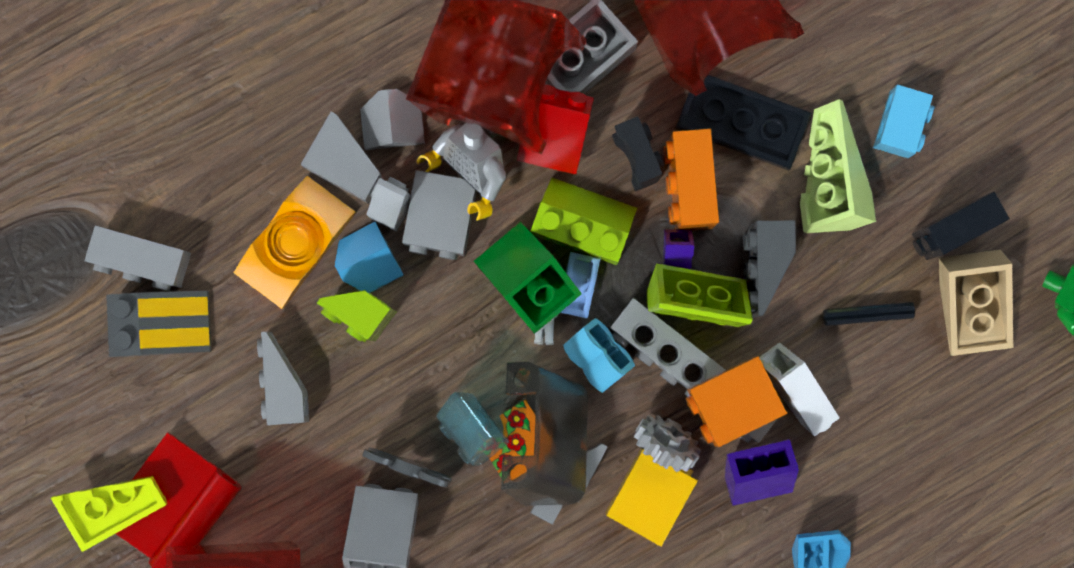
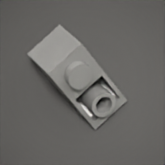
M389 177L388 181L379 178L367 211V216L397 232L409 209L411 195L408 193L409 189L406 188L404 183L392 177Z

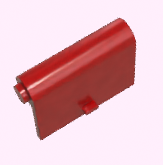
M167 432L132 480L153 476L168 504L115 533L149 557L151 568H182L242 489V486L235 479L174 435Z

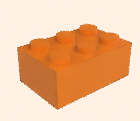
M711 129L673 132L669 140L666 141V146H663L664 164L670 165V172L666 176L667 195L672 194L673 200L671 207H668L669 224L675 225V229L683 230L712 229L719 223Z

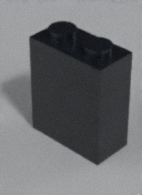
M994 191L969 202L912 233L915 239L913 240V246L921 257L924 256L926 260L947 254L1010 220Z

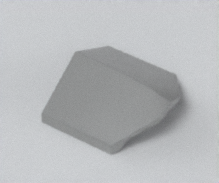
M386 89L378 91L360 109L365 150L425 144L421 103L400 90Z

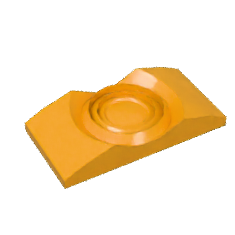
M306 176L285 199L266 229L252 242L233 273L278 307L284 309L356 212L313 179Z

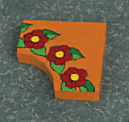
M526 399L499 415L504 427L503 440L499 449L489 459L505 485L558 452Z

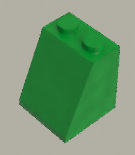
M521 222L473 261L534 334L582 295L554 256Z

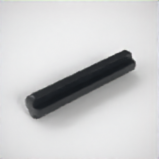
M913 302L834 308L823 311V321L826 326L911 319L915 317Z

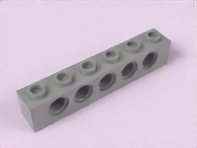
M634 298L609 328L614 332L612 336L616 342L624 348L630 344L638 351L635 356L649 367L652 363L663 370L660 376L673 386L678 382L686 389H689L726 371L655 314L649 312L646 307ZM639 326L648 327L652 333L651 340L646 344L638 342L635 337V331ZM664 345H670L676 351V357L670 363L664 362L660 357V350ZM689 364H695L700 369V376L694 382L687 380L684 375L685 368ZM686 390V392H685L684 394H685L687 397H689L690 395H689L688 391ZM776 420L740 438L747 443L751 439L759 443Z

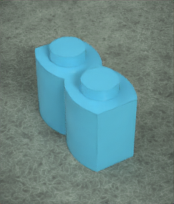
M596 318L585 325L563 345L570 360L583 369L590 384L602 393L635 366L629 353L615 342L609 329Z

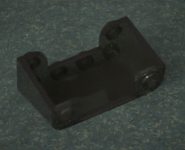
M531 362L507 363L506 394H527L528 404L536 412L534 456L503 457L501 489L524 506L575 504L583 498L586 490L587 390L580 383ZM515 377H516L524 386H522V387H521V386H517V385L515 384V381H514ZM519 464L525 465L527 468L526 477L520 482L512 481L510 476L512 468Z

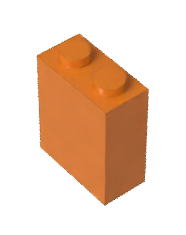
M759 356L752 357L687 389L690 396L685 398L693 415L699 413L704 425L700 426V430L708 444L713 442L714 446L718 448L787 414Z

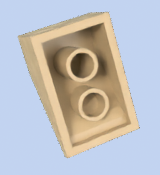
M1001 249L939 258L940 291L951 356L1013 348V281L1011 261Z

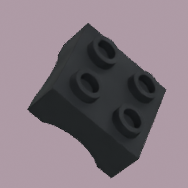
M637 116L615 125L616 133L612 135L615 145L625 153L632 169L631 183L635 192L658 183L662 176V169L665 166L658 151L653 152L650 140L653 138L647 123L641 124Z

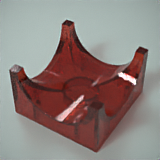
M445 0L406 100L441 124L449 126L451 119L478 124L484 129L519 143L532 152L543 154L546 142L540 132L539 107L544 85L558 58L571 48L583 51L587 39L561 11L519 0Z
M634 0L672 81L695 96L707 90L704 80L710 71L733 54L764 41L778 38L794 40L805 34L800 22L790 16L778 0Z

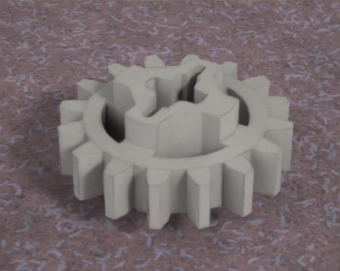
M648 415L646 419L643 418L635 430L634 438L638 439L636 445L644 448L643 454L651 455L653 462L663 466L665 469L672 466L676 472H679L680 469L687 472L690 468H693L700 457L701 449L696 447L698 441L691 438L690 432H684L682 425L669 418L663 421L659 415H656L655 419Z

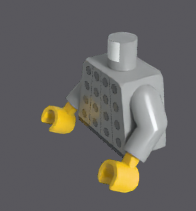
M468 121L463 126L460 124L446 129L432 146L433 151L418 157L417 164L427 160L429 167L425 172H430L441 166V156H444V161L482 196L480 201L472 202L468 205V214L478 212L476 220L488 218L493 211L490 201L495 200L506 179L501 149L483 131L482 127L473 121Z

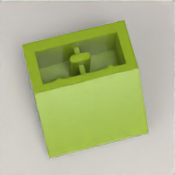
M365 290L323 297L317 302L318 305L323 307V310L320 312L322 315L335 324L341 325L344 322L349 326L346 332L360 342H366L367 340L376 342L397 313V311Z

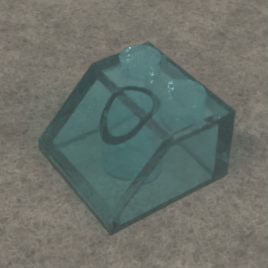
M455 391L436 415L441 422L439 425L441 432L449 440L453 439L459 447L457 452L466 464L471 463L473 466L482 465L509 443L473 394Z

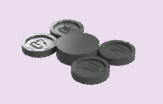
M369 447L368 450L364 449L362 454L363 457L387 465L395 471L442 487H448L452 480L451 477L428 469L417 462L391 455L375 448Z

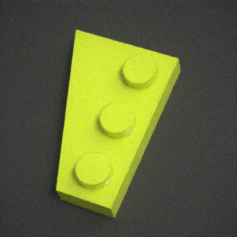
M153 476L51 497L52 502L82 552L168 504Z

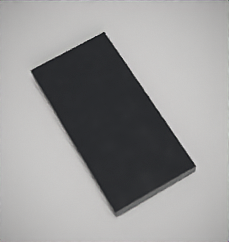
M697 71L675 129L680 131L711 129L713 143L789 171L811 112Z

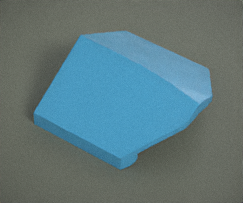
M376 221L339 240L335 267L343 282L360 291L365 290L371 293L404 275Z
M839 530L797 534L792 547L794 568H845L850 559L851 542Z

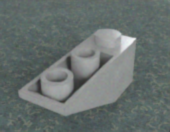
M261 332L262 339L257 340V352L259 357H263V370L259 371L260 387L265 388V400L261 401L262 418L266 419L267 425L309 422L307 389L272 332Z

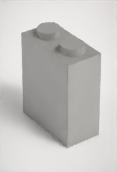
M416 170L402 241L405 246H409V252L427 255V251L432 250L440 252L439 257L450 260H457L458 255L465 256L473 215L468 214L467 208L470 203L475 202L477 191L462 178Z
M366 484L364 487L356 486L342 556L344 568H408L419 506L418 493H413V491L406 488H396L395 491L386 490L375 484Z

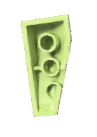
M838 99L814 109L809 146L812 148L810 164L805 166L804 175L808 176L806 191L801 193L800 199L803 232L848 231L876 222L872 191L843 101Z

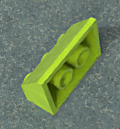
M551 177L530 232L541 239L617 265L637 208Z
M656 263L647 289L649 312L734 327L751 324L753 318L746 279Z

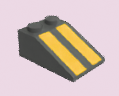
M209 291L143 292L106 295L109 357L211 352Z

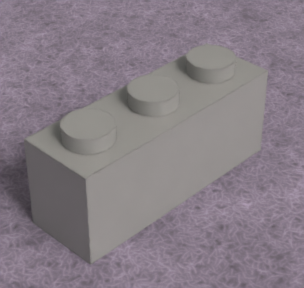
M95 226L84 261L93 263V270L111 275L113 269L124 272L122 277L124 279L141 283L143 277L153 280L152 287L170 291L171 286L182 287L191 253Z

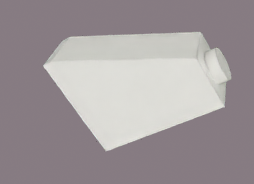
M778 343L759 357L776 391L801 425L812 435L816 436L820 432L826 431L831 427L832 423L839 419L838 414L806 363L785 346Z

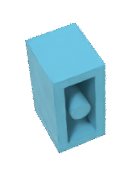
M896 85L891 89L873 148L904 158H910L916 152H920L926 137L925 134H922L924 124L929 123L934 111V106L930 105L933 95L901 85Z

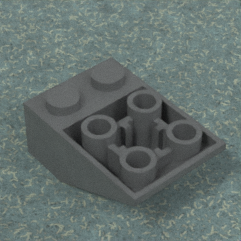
M795 220L756 221L748 227V232L743 234V248L748 250V262L744 263L743 275L744 279L749 281L748 295L752 318L764 315L796 253Z

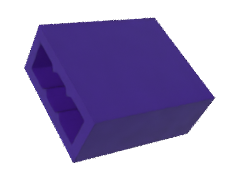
M790 440L727 454L724 477L732 506L793 492L799 469Z

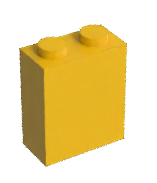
M641 448L605 514L662 547L698 480L691 477L694 472L691 469L687 472L683 469L676 472L672 466L665 469L663 466L654 463L653 457L651 455H644V450Z

